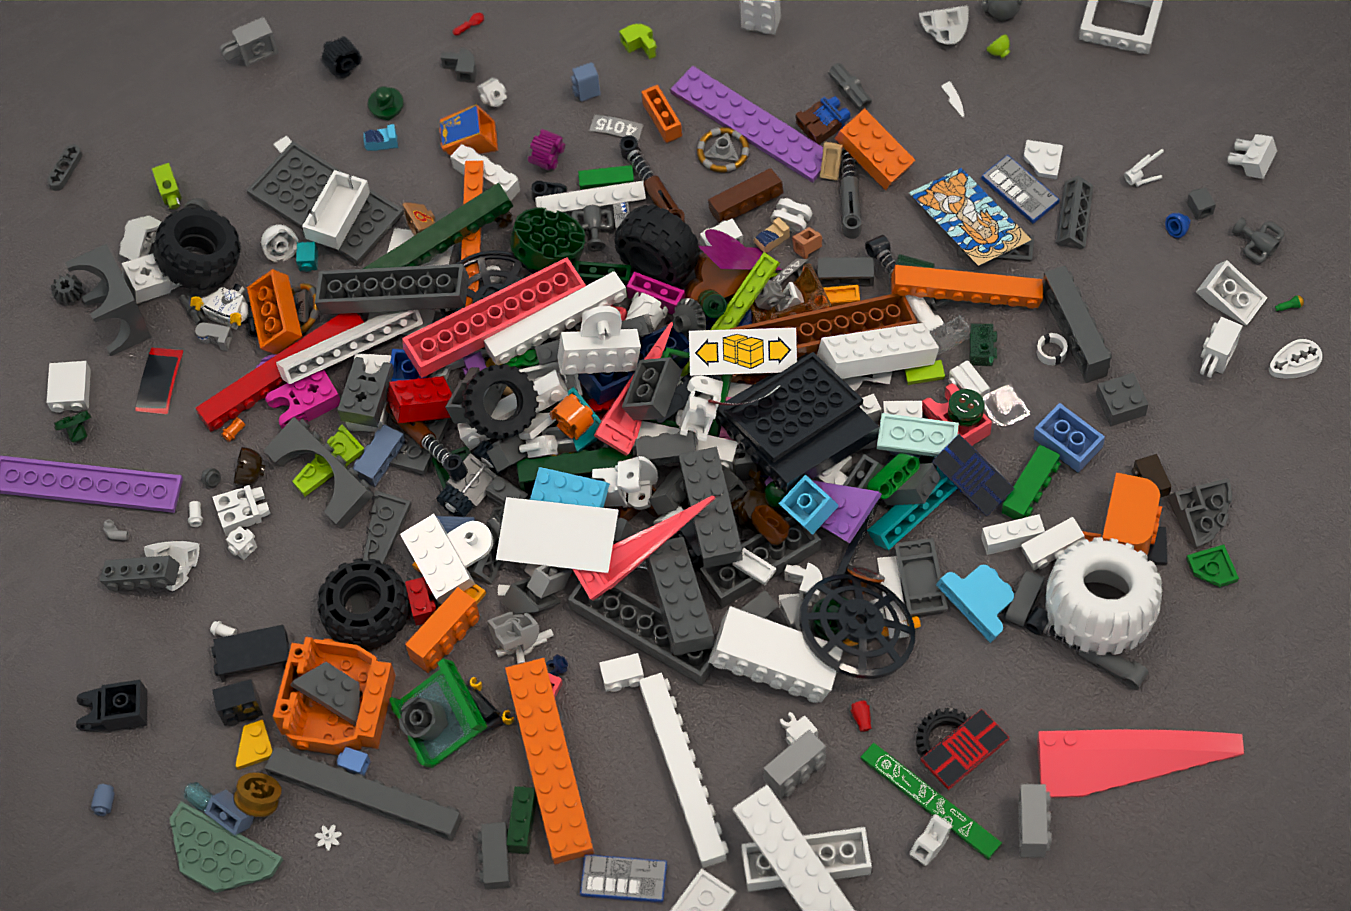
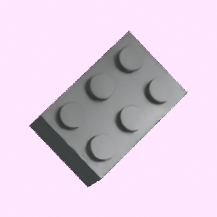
M809 729L763 768L764 783L780 799L784 796H790L799 783H805L813 771H819L825 765L826 746Z
M1021 784L1018 797L1020 857L1045 858L1046 851H1050L1051 831H1049V824H1051V812L1048 811L1050 792H1046V784Z

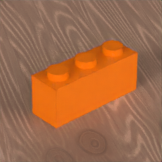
M658 84L641 91L643 105L664 141L668 143L681 137V123Z

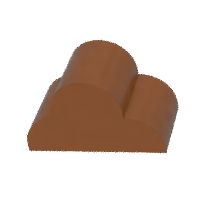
M703 252L699 255L697 265L694 268L696 278L692 279L685 287V297L697 301L700 293L708 289L715 290L723 297L733 295L751 270L720 269Z

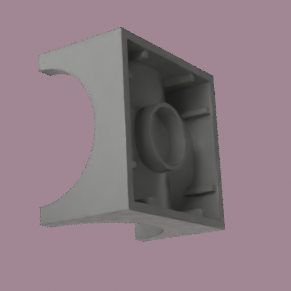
M107 244L65 262L69 272L84 270L101 278L99 284L91 292L82 296L86 306L103 303L97 310L90 313L94 322L110 318L121 319L117 338L112 344L107 346L110 356L151 338L137 303Z

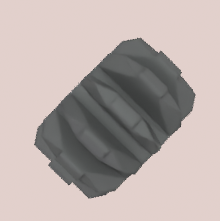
M68 273L65 277L60 275V279H54V284L51 285L53 297L60 304L63 302L66 305L69 302L75 304V299H81L80 294L83 293L82 282L75 275L70 276Z

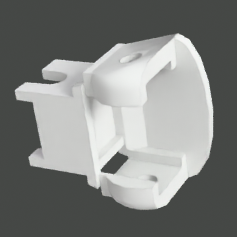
M702 375L694 376L690 379L687 386L690 395L684 410H678L675 418L680 428V434L687 436L688 431H693L696 433L697 439L707 440V434L713 418L715 419L718 404L710 403L706 399L694 396L695 391L712 395V400L720 402L723 381Z
M638 456L619 461L615 468L593 469L592 479H602L604 482L610 483L604 507L623 506L644 510L651 507L649 498L652 496V485L658 481V472L649 459ZM626 493H628V502H626ZM640 496H645L643 500H639Z

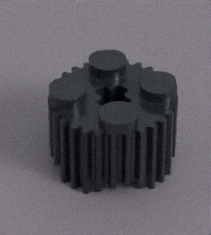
M345 36L334 40V42L327 41L324 44L321 61L334 76H340L341 79L343 77L346 78V76L349 77L351 70L356 65L359 66L361 64L362 56L359 54L360 52Z

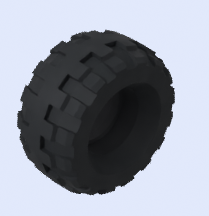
M643 205L635 208L624 218L615 233L614 243L616 252L620 255L619 257L623 263L631 265L632 273L637 272L668 285L676 286L678 283L684 282L697 265L700 253L698 246L700 245L696 235L693 234L691 228L680 217L672 214L665 208H659L655 205Z
M186 207L181 208L179 212L174 211L166 217L164 222L160 223L155 236L153 255L160 271L164 276H168L171 282L179 283L188 289L198 288V290H206L208 287L214 288L219 286V284L232 276L238 263L241 242H239V235L235 227L231 226L230 221L226 217H221L218 215V212L208 211L202 207H196L195 209ZM184 248H201L208 253V255L191 253L185 250Z
M363 558L354 559L352 563L347 564L345 562L339 565V569L335 572L331 571L325 578L326 582L319 589V599L317 601L321 622L330 637L340 643L358 645L365 650L368 647H373V649L381 647L382 643L393 640L396 637V633L404 628L410 611L405 583L394 568L388 564H382L380 560L369 559V561H364ZM372 590L381 595L377 606L367 613L354 614L345 609L348 599L356 592Z

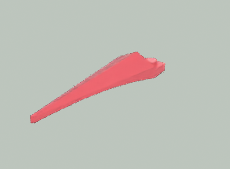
M672 322L668 324L644 360L661 358L673 325ZM633 376L604 415L594 434V437L626 456L630 453L635 439L638 437L642 420L634 421L622 408Z
M710 496L650 528L613 544L608 573L573 569L589 598L595 600L607 590L615 587L715 499V496Z

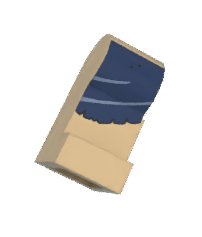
M778 217L770 227L756 236L754 244L763 252L768 253L790 237V227Z

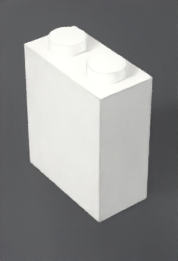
M87 361L49 363L47 404L51 412L89 409L91 369Z

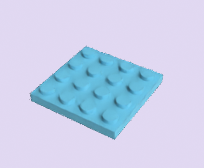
M539 467L530 500L603 508L610 483Z

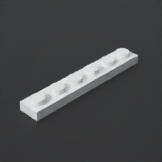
M643 181L535 197L536 208H546V211L556 213L557 210L561 212L580 210L588 205L606 206L615 203L644 200L646 196Z

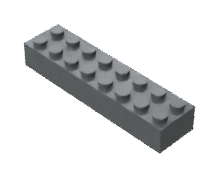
M464 264L319 271L315 304L321 315L465 308L469 275Z
M579 583L568 598L569 608L700 685L704 684L715 668L713 664L708 662L713 648L674 656L660 609L619 585H616L611 590H607L595 600H591L582 584Z

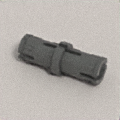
M185 293L187 298L182 294L180 301L196 325L200 324V322L207 323V319L202 312L196 310V306H190L191 294Z

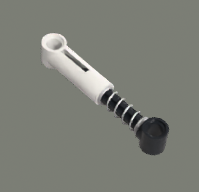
M880 235L865 242V249L870 257L882 262L881 266L885 267V271L889 273L890 277L896 265V260H893L891 257V247L886 236ZM905 295L917 323H924L932 337L945 331L942 319L933 313L924 298Z

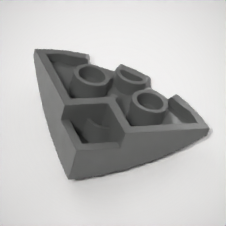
M1229 478L1198 485L1168 495L1177 520L1194 547L1201 546L1212 540L1215 534L1225 526L1229 514H1227L1229 504L1232 502Z

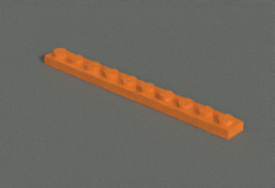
M465 161L463 205L483 193V161ZM482 227L476 233L470 234L462 240L461 260L481 252ZM477 262L465 268L469 278L480 273ZM480 279L468 288L476 292L479 289ZM466 296L465 307L473 304L472 298Z

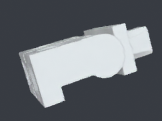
M250 485L244 488L213 496L226 536L239 526L248 527L255 523H262L261 518L270 514L267 502L259 505L255 503L265 499L262 487L251 489Z

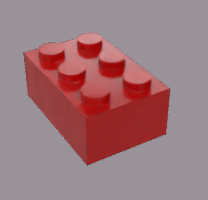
M444 376L389 382L387 401L397 423L451 418L446 405L452 396V392Z

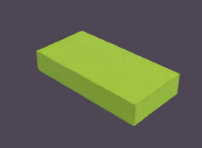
M936 360L934 365L904 369L907 385L945 379L942 360Z

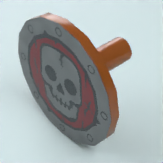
M848 566L847 571L856 577L873 582L885 581L883 575L873 570L858 566ZM860 582L861 587L866 588L867 584Z

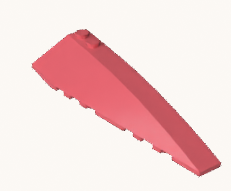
M1178 730L1039 731L1037 738L1040 784H1046V792H1050V798L1084 797L1090 795V793L1103 792L1113 787H1122L1136 781L1141 782L1168 775L1178 770L1183 771L1190 767L1206 765L1209 762L1222 761L1244 755L1242 734Z

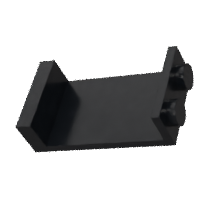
M284 624L213 639L214 646L211 647L213 658H216L217 664H214L215 675L219 676L222 682H226L225 675L270 665L282 663L285 669L290 652Z

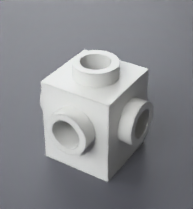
M491 78L477 86L481 93L480 99L487 106L498 107L507 98L505 95L506 89L502 83H499L498 79Z
M239 526L236 530L231 531L226 539L229 545L228 550L233 555H238L241 559L245 560L257 548L254 540L255 535L249 529L244 530Z

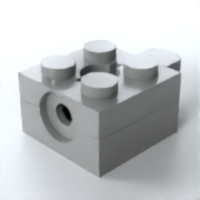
M264 17L232 30L234 40L220 47L225 60L229 61L241 56L246 67L278 53L273 33Z

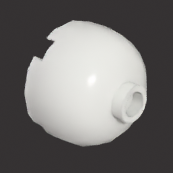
M273 225L263 233L261 246L268 259L273 262L281 259L286 261L297 252V243L299 241L291 228L285 225Z

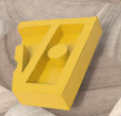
M263 719L243 726L236 760V768L238 770L269 760L273 752Z

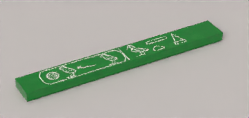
M873 743L861 756L863 762L932 816L936 814L951 824V831L988 860L1002 845V842L877 744Z

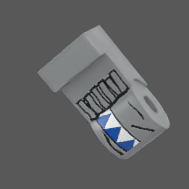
M628 202L613 204L616 230L630 213Z
M200 323L195 329L201 343L218 344L220 350L228 351L233 338L230 327Z

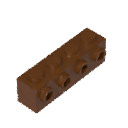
M769 168L709 198V210L719 224L723 221L734 219L783 194L782 181L772 168Z

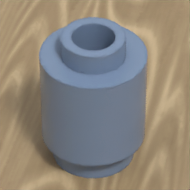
M99 784L97 789H95L91 804V810L94 811V814L105 816L111 812L115 795L112 786Z

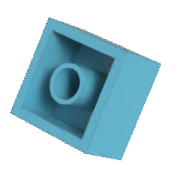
M806 475L779 503L812 535L839 506Z

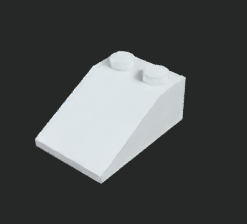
M1227 260L1217 264L1196 291L1209 305L1245 326L1267 299L1258 288Z

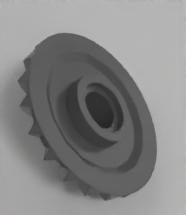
M692 298L681 299L677 306L674 307L675 313H673L674 320L672 322L675 331L682 332L689 340V331L706 330V319L702 307L696 300Z

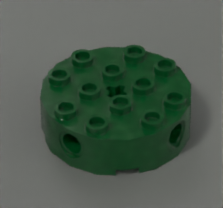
M537 207L525 210L517 216L509 242L513 255L529 269L540 271L567 257L573 267H575L576 261H579L585 245V231L578 221L568 214L558 210L556 213L546 211V208Z

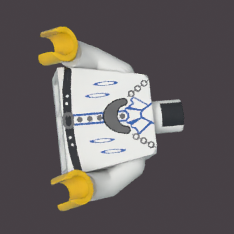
M235 284L231 290L223 287L219 288L217 292L204 298L197 296L191 298L190 306H196L195 309L198 311L203 307L206 318L236 330L238 326H241V322L246 320L248 315V305L244 296L241 295L244 288L239 284Z

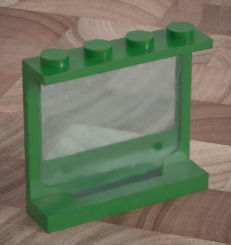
M444 658L437 662L440 670L401 699L391 697L389 699L392 705L391 709L398 719L402 716L403 711L401 709L403 705L412 698L432 700L438 702L444 708L448 725L437 738L425 741L408 736V743L415 750L417 761L422 766L430 768L435 767L487 728L453 661Z

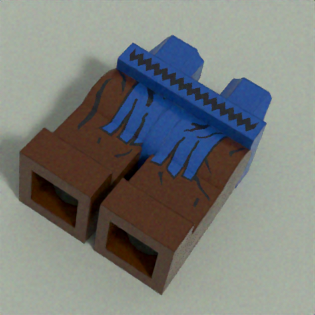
M836 96L830 99L823 97L820 99L821 101L816 102L811 108L795 114L796 125L805 135L807 134L809 139L819 145L845 126V122L851 118L847 108H843L838 112L837 108L841 105Z

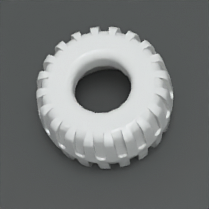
M1096 537L1091 542L1084 539L1079 541L1076 546H1069L1058 557L1047 582L1045 607L1050 624L1054 625V630L1059 637L1064 636L1066 638V643L1074 646V644L1079 646L1083 652L1094 651L1097 652V655H1105L1106 652H1111L1113 655L1121 654L1123 649L1127 651L1132 650L1138 643H1142L1147 638L1160 612L1162 580L1160 574L1157 573L1156 565L1153 561H1147L1148 556L1143 551L1137 552L1132 544L1126 543V545L1118 543V539L1110 538V541H1103L1102 537ZM1098 582L1108 584L1120 589L1127 595L1119 599L1107 600L1095 596L1087 589L1084 583Z

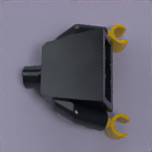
M472 677L470 685L467 684L466 687L487 725V728L481 733L496 729L503 724L511 725L514 722V717L506 718V716L510 715L511 711L505 710L503 716H499L501 713L480 692L482 682L475 685L477 679ZM458 721L451 728L458 736H461L464 732Z

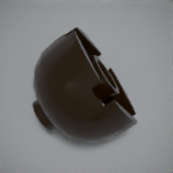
M241 447L234 475V483L248 486L257 482L259 476L264 475L266 465H262V457L257 451Z

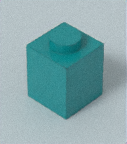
M315 242L297 243L296 262L299 271L309 272L318 270V249Z

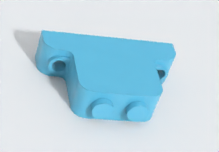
M980 565L965 579H961L953 572H948L938 581L936 586L990 643L995 640L1003 630V624L997 616L1014 599L1011 586L1001 580L997 571L988 565Z

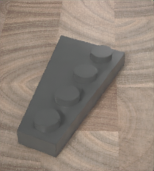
M443 418L422 422L436 435V440H439L440 444L452 419ZM411 439L407 445H403L400 449V454L397 458H393L390 464L392 467L426 475L432 462L431 458H434V456Z

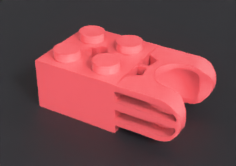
M953 383L946 386L945 397L948 400L947 403L940 404L931 398L922 400V412L928 419L953 422L948 415V404L951 395L958 391L959 388ZM983 414L981 421L973 426L965 427L958 425L957 436L960 435L970 446H973L990 435L992 421Z

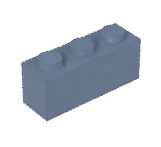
M385 424L376 431L373 441L365 447L364 454L360 459L356 460L353 466L359 473L357 477L360 480L364 479L370 485L376 487L391 465L392 459L398 455L400 449L406 443L403 433Z

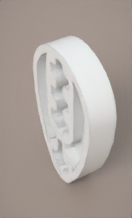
M1295 340L1283 347L1274 356L1270 363L1269 373L1273 377L1285 379L1312 374L1320 366L1322 351L1311 340ZM1308 351H1310L1311 353H1314V352H1315V355H1314V356H1313L1312 354H1309V355H1307V354H1308ZM1300 355H1302L1303 357H1304V356H1307L1306 359H1304V358H1300V359H1299ZM1292 358H1293L1294 360H1298V359H1299L1298 363H1296L1295 361L1292 362V361H1291ZM1275 366L1282 367V369H1275Z

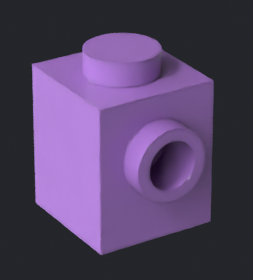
M481 351L463 357L465 365L463 372L465 376L471 367H479L480 371L487 368Z

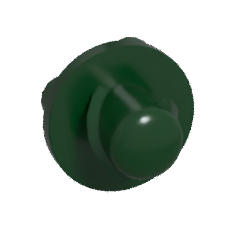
M386 86L379 87L368 99L370 112L375 117L386 121L399 114L404 106L401 93L394 88Z
M88 410L82 411L72 417L68 416L54 422L55 431L65 428L70 442H81L87 438L83 421L92 417Z

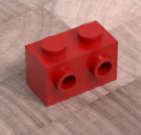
M421 577L405 581L416 626L424 624L432 616L433 612L436 611L434 600L430 601L429 597L432 591L428 583L426 584L425 578Z

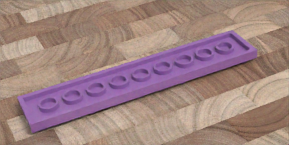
M692 66L671 88V94L723 127L736 130L750 144L812 183L820 175L823 155L822 146L696 67Z
M0 456V494L175 513L183 481L182 475Z

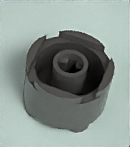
M412 698L401 709L403 712L401 718H399V724L402 731L410 737L430 741L437 738L448 725L445 710L438 702L425 698Z

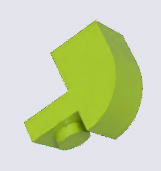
M633 24L619 31L620 41L628 53L642 48L649 59L656 57L657 45L653 40L651 28L643 24Z

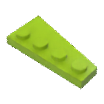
M343 425L338 428V432L334 437L331 436L327 441L335 449L333 453L336 456L339 454L347 461L346 466L364 454V447ZM315 454L313 461L308 463L292 482L303 496L306 497L333 477L334 474L328 461L323 456Z

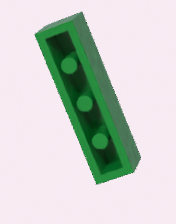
M1042 445L1038 446L1014 485V489L1004 501L1002 506L1003 514L1014 520L1031 516L1034 510L1032 508L1034 503H1039L1043 495L1042 490L1044 487H1049L1053 472L1057 473L1061 466L1059 462L1060 454Z

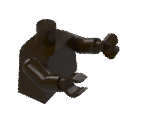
M750 469L748 476L754 479V490H748L744 498L739 497L737 500L735 498L731 506L732 510L737 514V520L740 525L747 526L760 534L750 517L753 510L759 505H767L777 511L778 507H772L766 502L765 488L767 485L762 477H760L762 471L754 472Z

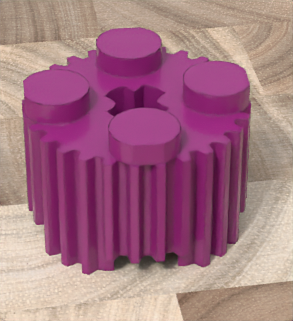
M541 129L540 135L533 137L530 144L532 155L528 156L527 161L547 170H555L558 165V156L564 152L566 144L562 143L563 138L561 136Z

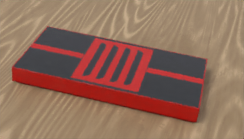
M980 709L923 756L921 762L950 790L1004 745L1010 737L983 709Z

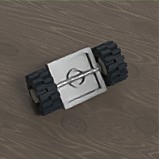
M482 441L473 452V455L470 453L463 462L468 469L467 476L459 481H454L450 477L446 481L447 485L437 496V501L444 507V510L449 511V514L457 517H466L471 509L477 507L485 497L487 487L497 474L500 475L503 471L498 472L487 453V451L493 448L490 442Z

